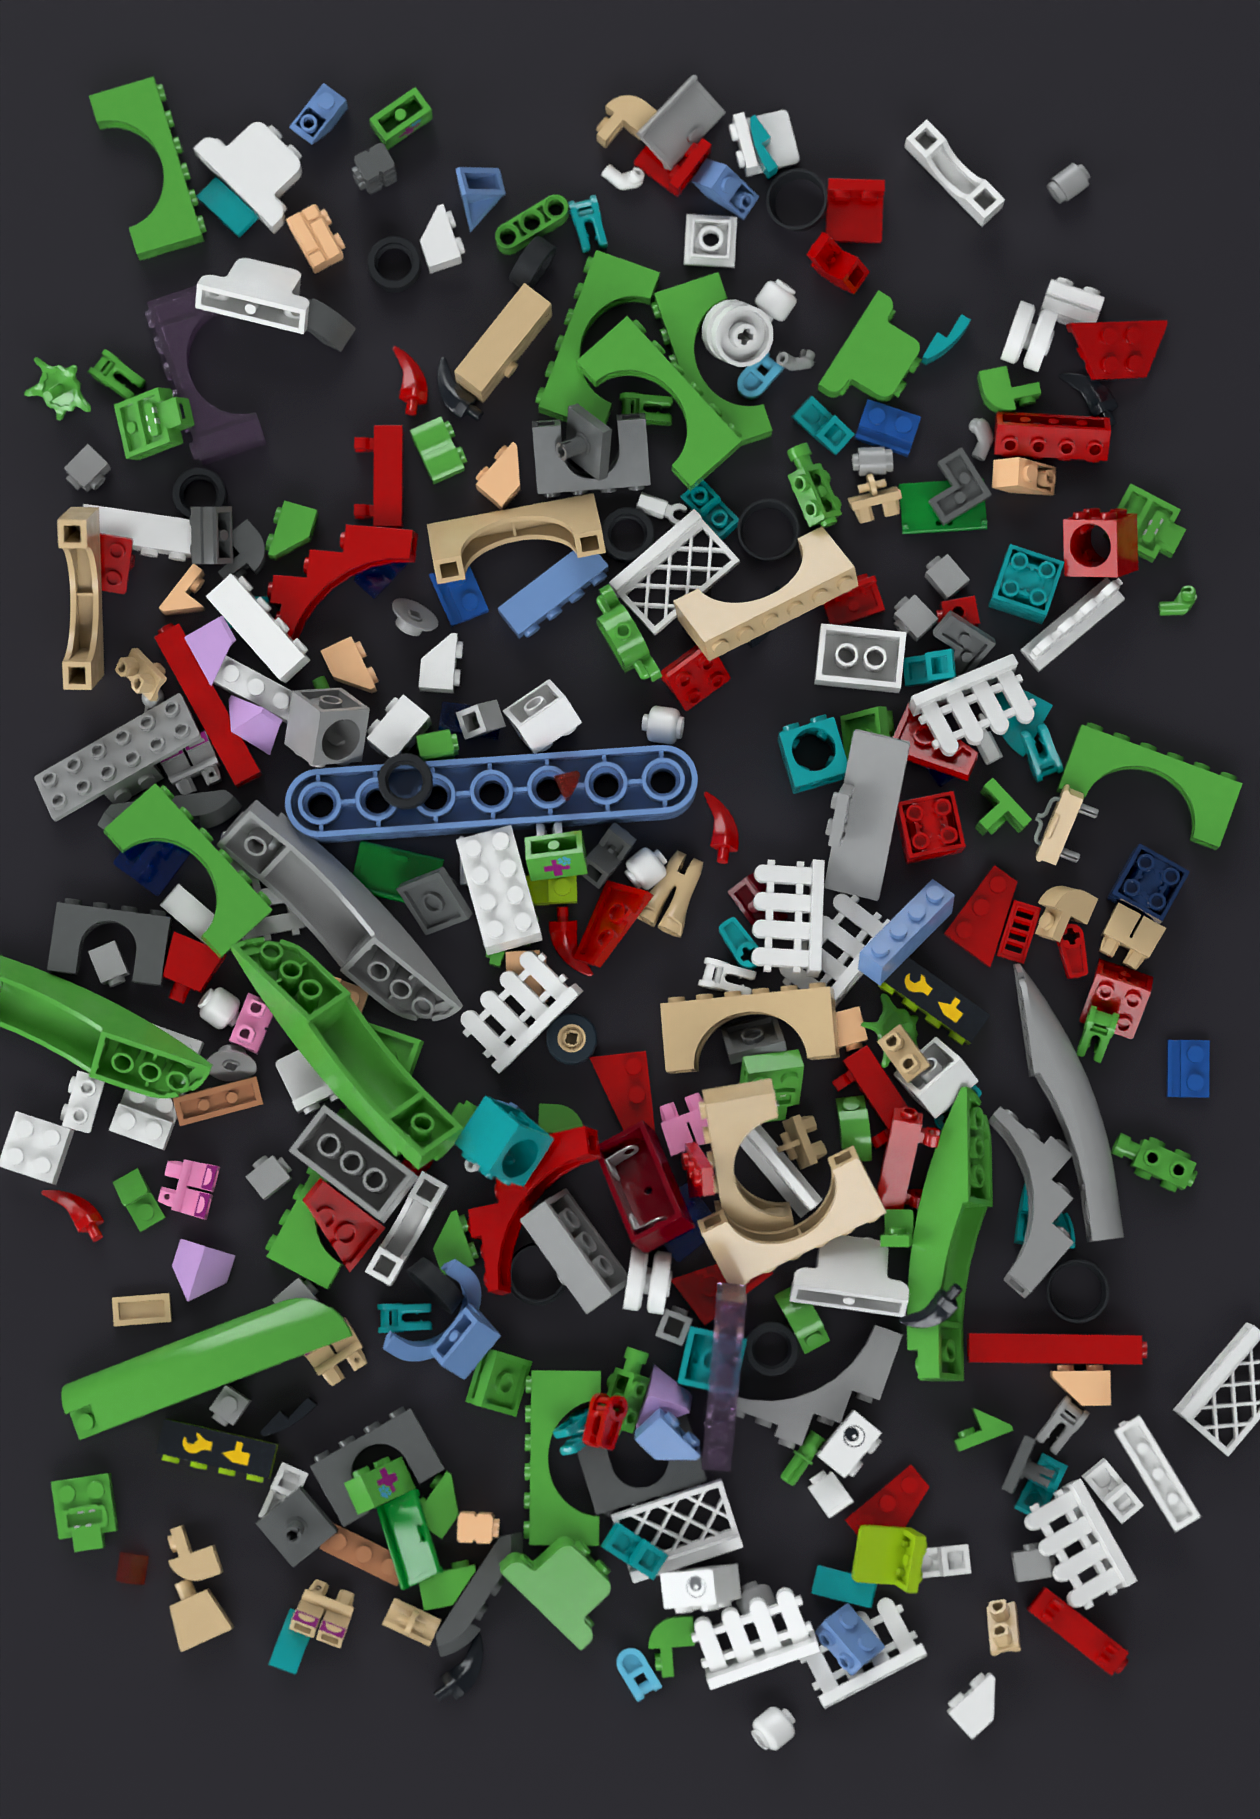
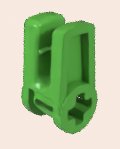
M106 349L102 351V357L95 367H90L87 371L98 382L109 387L125 400L135 395L126 388L125 384L117 381L114 378L115 375H122L132 385L140 389L146 384L142 377L124 365L119 358Z
M635 392L620 394L619 400L622 401V414L645 413L646 425L669 426L672 424L671 414L659 413L658 411L657 413L646 412L643 408H660L661 410L663 408H671L673 397L644 395Z
M1091 1005L1077 1047V1055L1084 1057L1088 1047L1091 1046V1038L1094 1035H1098L1099 1040L1094 1047L1093 1060L1101 1063L1109 1040L1114 1034L1119 1014L1113 1012L1111 1015L1099 1011L1096 1006Z

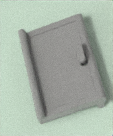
M696 75L690 76L636 133L664 164L663 167L670 171L685 156L689 147L694 142L697 143L725 114L722 107L697 81Z

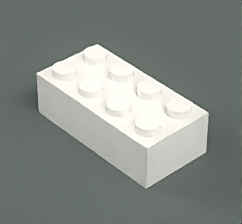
M509 825L457 839L456 843L487 955L542 941L512 826Z

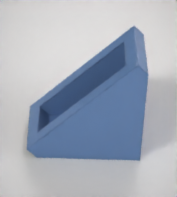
M459 167L456 169L457 181L470 232L500 198L506 195L499 168Z

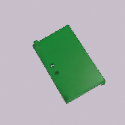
M948 481L899 484L898 490H901L902 499H900L902 534L987 529L985 501L943 526L928 501L950 488L951 485Z
M361 840L353 875L374 896L405 903L396 888L405 881L443 867L444 859Z
M413 1489L376 1507L401 1590L408 1589L432 1576L443 1573V1568L439 1565L420 1503L418 1489Z

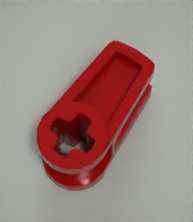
M1067 924L1063 935L1067 934V930H1070L1071 934H1076L1077 939L1072 941L1073 945H1070V942L1068 940L1064 941L1062 936L1061 941L1057 942L1067 979H1074L1088 974L1083 930L1078 925Z
M605 1393L594 1394L590 1400L582 1439L585 1445L594 1448L601 1447L607 1450L614 1449L623 1420L628 1411V1403L623 1396L613 1395L609 1397Z

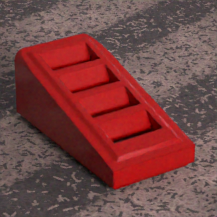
M1017 900L1012 902L996 956L1024 964L1041 908ZM1020 911L1032 915V918L1029 920L1016 916V912ZM1013 922L1029 926L1028 931L1012 927ZM1012 933L1025 937V941L1020 942L1008 937ZM1006 944L1022 948L1021 954L1005 949Z

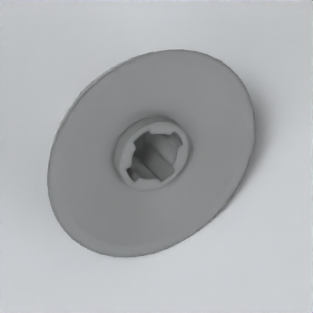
M398 598L393 601L392 608L397 616L395 623L404 633L411 636H419L422 631H432L438 627L436 616L418 602L405 598Z
M224 1045L219 1048L218 1052L212 1054L207 1059L212 1064L209 1074L222 1081L246 1079L252 1077L257 1071V1065L253 1058L246 1054L244 1048L238 1045Z

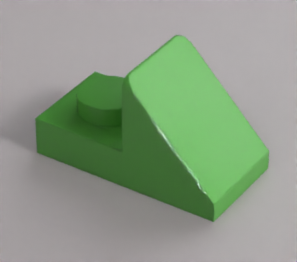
M138 1168L113 1182L123 1206L129 1211L140 1232L166 1218Z
M885 1210V1233L880 1235V1247L912 1246L915 1229L914 1212L912 1210Z
M972 1408L980 1430L975 1431L974 1427L958 1432L959 1438L953 1441L957 1451L960 1452L1013 1431L1010 1424Z

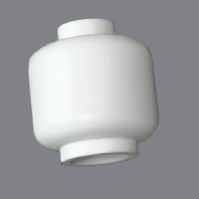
M779 279L776 282L768 281L756 297L755 303L769 317L770 322L773 319L784 321L797 303V299L794 296L796 291Z
M653 706L649 714L643 715L642 731H646L649 741L671 745L677 739L682 738L684 717L680 716L678 709Z
M644 847L626 861L627 870L624 873L636 888L640 889L642 887L649 890L666 876L667 871L664 865L667 863V860L658 849L652 852L649 848Z
M218 987L213 990L210 988L198 1003L200 1017L216 1029H223L227 1025L233 1027L236 1024L240 1014L238 1011L240 1000L226 989Z
M769 1707L754 1720L752 1736L764 1750L768 1748L778 1750L793 1738L795 1734L793 1726L795 1719L785 1708L781 1711L777 1707Z

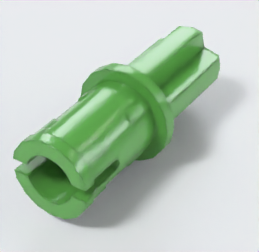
M810 1430L798 1451H793L795 1455L781 1474L782 1480L794 1486L808 1465H813L812 1459L826 1440Z

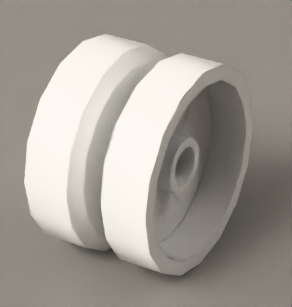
M736 299L724 300L714 305L706 314L702 325V339L706 349L714 357L737 367H747L760 362L769 352L773 342V327L769 317L761 309Z
M1020 301L1001 360L1012 364L1016 363L1023 348L1027 350L1023 361L1024 368L1038 372L1044 355L1047 356L1055 333L1053 328L1058 313L1044 309L1040 312L1037 323L1033 324L1031 322L1035 313V306Z
M632 1247L623 1309L638 1311L641 1308L643 1294H647L648 1312L663 1315L666 1297H669L672 1253L657 1251L654 1254L653 1267L649 1268L647 1267L649 1253L645 1254L639 1248Z

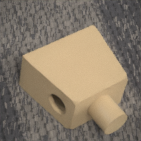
M188 1579L175 1584L181 1601L172 1604L170 1612L181 1652L234 1628L233 1623L209 1588L197 1593L192 1580Z

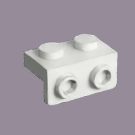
M77 1071V1075L72 1076L68 1092L71 1093L69 1103L64 1104L60 1120L63 1121V1127L85 1133L91 1132L105 1082L89 1077L88 1073Z

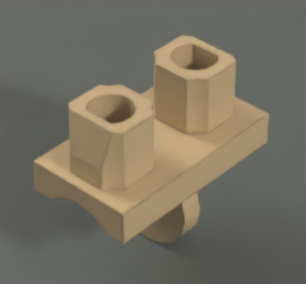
M873 474L866 475L867 483L857 485L859 494L868 491L870 493L847 498L849 507L854 511L859 523L874 520L871 506L878 504L882 505L885 517L900 514L899 499H902L901 490L894 486L877 491V489L887 487L885 479L875 481Z
M132 648L129 656L121 657L115 668L120 677H127L131 681V688L137 694L142 693L149 701H157L158 691L167 680L165 668L160 663H152L138 648Z
M901 1024L877 1041L907 1083H910L919 1074L931 1067V1064Z
M799 1114L782 1121L786 1132L781 1133L780 1136L784 1145L777 1147V1152L786 1151L790 1161L797 1160L800 1170L818 1163L817 1160L827 1154L825 1145L821 1140L811 1144L807 1133L817 1130V1124L813 1115L801 1117Z
M394 1598L382 1625L430 1646L442 1619Z
M1004 1599L991 1601L987 1607V1618L992 1656L1005 1651H1021L1015 1601L1009 1603Z

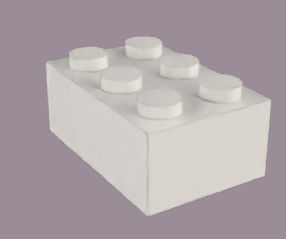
M821 623L814 684L899 693L902 682L906 632Z

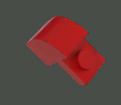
M824 232L821 233L807 253V256L812 261L811 266L815 271L837 287L852 294L856 293L870 273L858 257L843 251L834 239Z

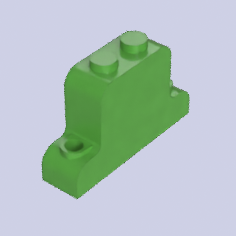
M878 290L820 381L818 391L834 398L839 395L843 396L849 386L852 385L882 403L890 401L894 395L897 397L901 395L907 385L903 380L908 372L914 374L922 359L918 357L920 351L918 341L890 324L896 311L893 309V302L889 296Z
M568 1536L558 1538L533 1561L527 1555L518 1552L508 1554L499 1563L501 1573L580 1650L586 1647L592 1640L593 1633L591 1628L595 1625L587 1614L606 1598L611 1590L608 1574L611 1571L600 1559L595 1561L589 1555L591 1553L589 1548L581 1540L576 1542Z

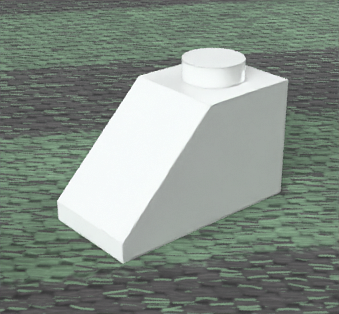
M822 1470L809 1479L812 1484L808 1486V1489L828 1518L853 1502L832 1471L826 1474Z

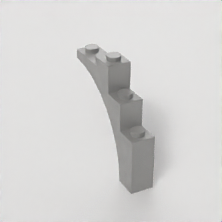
M1000 1106L988 1122L1001 1135L1014 1154L1024 1177L1028 1195V1223L1024 1243L1015 1263L1003 1280L1023 1298H1026L1074 1243L1064 1228L1056 1227L1052 1224L1073 1199L1069 1195V1190L1063 1184L1055 1183L1052 1178L1073 1154L1069 1152V1147L1060 1139L1055 1140L1052 1136L1043 1144L1040 1141L1039 1135L1034 1130L1026 1129L1018 1122V1117L1008 1109L1004 1110Z
M874 1325L864 1347L853 1362L835 1379L820 1388L795 1398L775 1401L748 1400L727 1394L724 1406L729 1407L727 1413L740 1418H744L745 1413L755 1416L754 1423L771 1428L772 1423L776 1424L774 1436L779 1438L778 1444L794 1449L796 1444L802 1446L813 1413L818 1415L816 1421L833 1426L834 1421L841 1423L852 1391L857 1392L855 1398L868 1403H872L873 1398L880 1400L903 1335Z

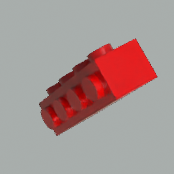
M997 411L994 432V455H1001L1006 458L1028 456L1032 459H1042L1046 457L1057 458L1061 461L1081 459L1092 463L1108 461L1111 435L1110 418Z

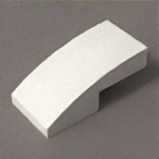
M177 884L160 906L206 944L201 939V936L211 925L214 914L180 884Z
M1102 1458L1082 1475V1478L1121 1524L1144 1506L1106 1459Z
M282 1462L258 1517L262 1518L298 1487H303L308 1473Z
M968 1544L927 1548L922 1561V1578L971 1573Z

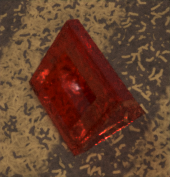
M572 771L554 776L563 800H570L581 778L580 772Z
M120 1552L116 1581L145 1585L149 1556Z

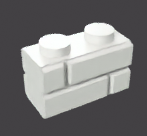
M1057 278V281L1051 279L1040 312L1047 309L1058 313L1056 322L1065 325L1068 323L1097 322L1105 297L1100 296V291L1091 287H1084L1083 290L1073 286L1074 283L1065 278Z

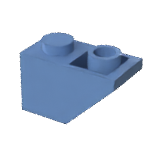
M323 83L289 128L311 145L330 132L347 111L346 99Z
M710 159L705 160L691 181L708 198L743 220L759 198L727 165Z
M660 1407L635 1430V1441L655 1460H697L701 1456L698 1438L692 1432L688 1431L686 1433L679 1427V1420L671 1412L665 1413Z

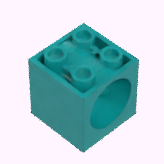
M1010 544L988 607L1042 624L1047 616L1064 561Z
M820 715L811 718L810 723L804 726H800L799 723H793L782 727L783 731L779 733L777 742L793 794L845 779L848 761L834 717L827 719L826 715ZM815 735L824 742L827 741L829 743L833 756L829 757L825 765L826 768L819 771H809V768L797 764L792 754V748L796 749L800 738Z
M485 1096L454 1144L463 1151L461 1154L463 1158L480 1166L478 1171L486 1177L493 1179L496 1176L498 1180L508 1186L514 1183L524 1187L554 1141V1138L520 1109Z
M690 1326L677 1383L735 1396L747 1339Z

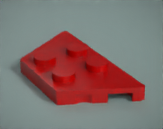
M1167 320L1068 323L1066 328L1068 333L1072 332L1079 346L1076 349L1080 357L1085 361L1086 370L1091 380L1146 378L1167 327Z

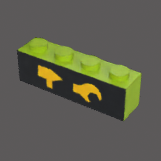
M909 957L881 985H878L881 990L890 996L896 993L903 998L901 1003L911 1011L916 1012L918 1009L926 1014L925 1020L935 1028L939 1029L940 1026H943L950 1031L948 1037L960 1045H963L964 1042L968 1045L971 1044L991 1016Z
M164 1419L156 1453L162 1454V1460L179 1464L180 1459L191 1461L190 1466L207 1470L208 1465L219 1467L218 1473L235 1476L237 1471L246 1473V1479L263 1483L264 1478L269 1479L272 1476L279 1444L176 1420Z

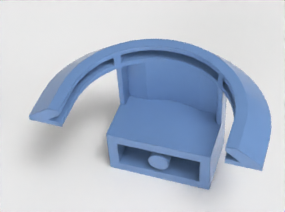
M454 1259L441 1267L445 1274L459 1282L464 1295L460 1311L453 1323L439 1335L423 1341L406 1340L389 1331L386 1335L383 1349L405 1361H424L435 1357L441 1366L465 1380L501 1335L479 1310L481 1287L477 1276L466 1265Z

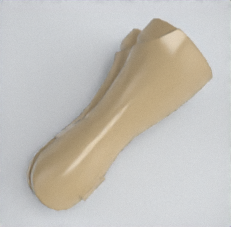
M678 850L673 854L665 867L667 871L666 876L650 891L654 896L637 917L642 922L655 927L672 889L675 887L676 891L673 899L658 925L661 931L675 937H681L683 933L687 908L703 868V862L693 858L686 869L685 875L679 873L687 854Z

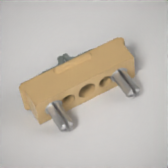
M1068 784L1063 787L1059 797H1053L1049 800L1045 812L1042 814L1038 813L1035 819L1039 823L1034 835V841L1039 845L1036 851V860L1038 862L1043 860L1056 865L1059 857L1077 863L1080 854L1064 848L1076 816L1079 812L1095 819L1099 813L1098 809L1083 804L1084 793L1071 789ZM1057 801L1043 837L1039 841L1038 837L1043 827V821L1040 818L1047 816L1053 802Z

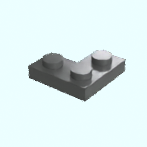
M962 447L938 461L937 465L951 487L930 499L928 503L944 526L992 496Z
M951 610L933 629V635L954 650L956 677L974 670L996 645L993 637Z

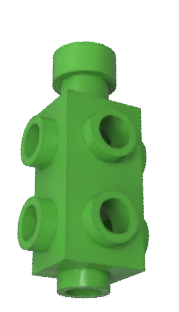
M803 443L789 449L787 454L791 463H795L797 470L789 474L788 478L808 526L821 525L823 528H827L838 522L836 518L842 515L840 510L841 501L833 494L829 484V473L823 470L821 463L813 464L810 457L812 453L808 443Z
M1120 1133L1111 1150L1112 1154L1120 1158L1125 1156L1132 1160L1130 1166L1135 1168V1175L1146 1180H1150L1151 1176L1161 1180V1187L1172 1192H1176L1177 1188L1184 1190L1186 1186L1191 1187L1198 1172L1194 1170L1197 1163L1190 1160V1154L1176 1149L1175 1152L1164 1148V1142L1150 1137L1149 1140L1143 1139L1138 1144L1131 1141V1137ZM1149 1153H1154L1157 1157L1156 1162L1153 1164L1147 1160ZM1175 1165H1180L1183 1169L1180 1176L1175 1175L1173 1172Z
M627 1347L624 1355L626 1361L623 1369L615 1367L614 1373L607 1379V1387L609 1388L607 1395L609 1397L613 1395L623 1396L628 1403V1411L623 1420L619 1436L621 1430L633 1434L650 1378L639 1375L642 1365H646L649 1353Z

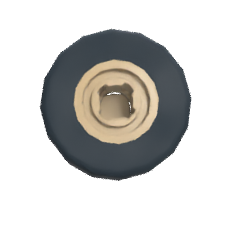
M566 1013L557 1017L550 1024L546 1033V1044L550 1054L558 1062L565 1065H578L587 1061L593 1055L597 1046V1032L593 1023L585 1016L577 1013Z

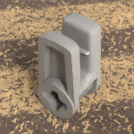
M1067 1395L1060 1401L1052 1412L1051 1417L1035 1437L1037 1442L1043 1443L1047 1438H1050L1049 1435L1059 1423H1064V1429L1056 1436L1049 1449L1054 1455L1058 1454L1089 1415L1087 1410L1082 1411L1070 1402L1071 1398ZM1065 1410L1069 1411L1076 1418L1071 1417L1068 1413L1065 1412Z

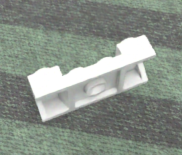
M157 1026L200 1055L204 1045L202 1041ZM125 1089L109 1131L165 1150L177 1119L172 1098H154Z

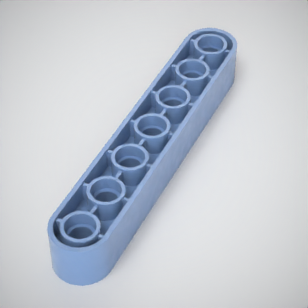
M670 745L424 761L432 773L433 787L442 788L447 793L446 804L436 810L429 809L424 803L414 809L406 810L390 805L385 812L376 814L367 809L366 801L370 794L380 791L378 776L383 764L308 770L293 780L286 793L285 809L292 825L300 833L316 840L318 843L481 833L509 825L512 826V830L536 829V824L540 823L544 824L545 828H553L556 822H562V827L611 824L614 822L655 821L675 818L683 814L691 806L696 795L698 776L691 758L679 748ZM410 765L398 766L391 772L389 777V787L392 793L401 798H411L417 795L423 784L422 775L419 770ZM658 772H668L674 777L676 784L669 793L660 794L651 787V778ZM604 775L615 778L619 785L616 794L608 798L597 795L593 788L595 781ZM547 779L557 781L562 788L560 796L551 802L544 801L537 795L538 785ZM490 783L500 785L505 791L503 800L494 806L487 805L480 799L482 788ZM326 795L333 800V809L329 815L315 817L310 813V803L316 796Z

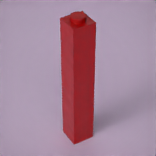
M170 623L158 630L159 634L154 638L237 789L262 776L244 740L231 732L230 715L213 684L212 686L209 684L184 638L186 635L180 624L174 626L173 623Z
M967 1333V1362L1142 1364V1359L1147 1358V1342L1142 1341V1335Z

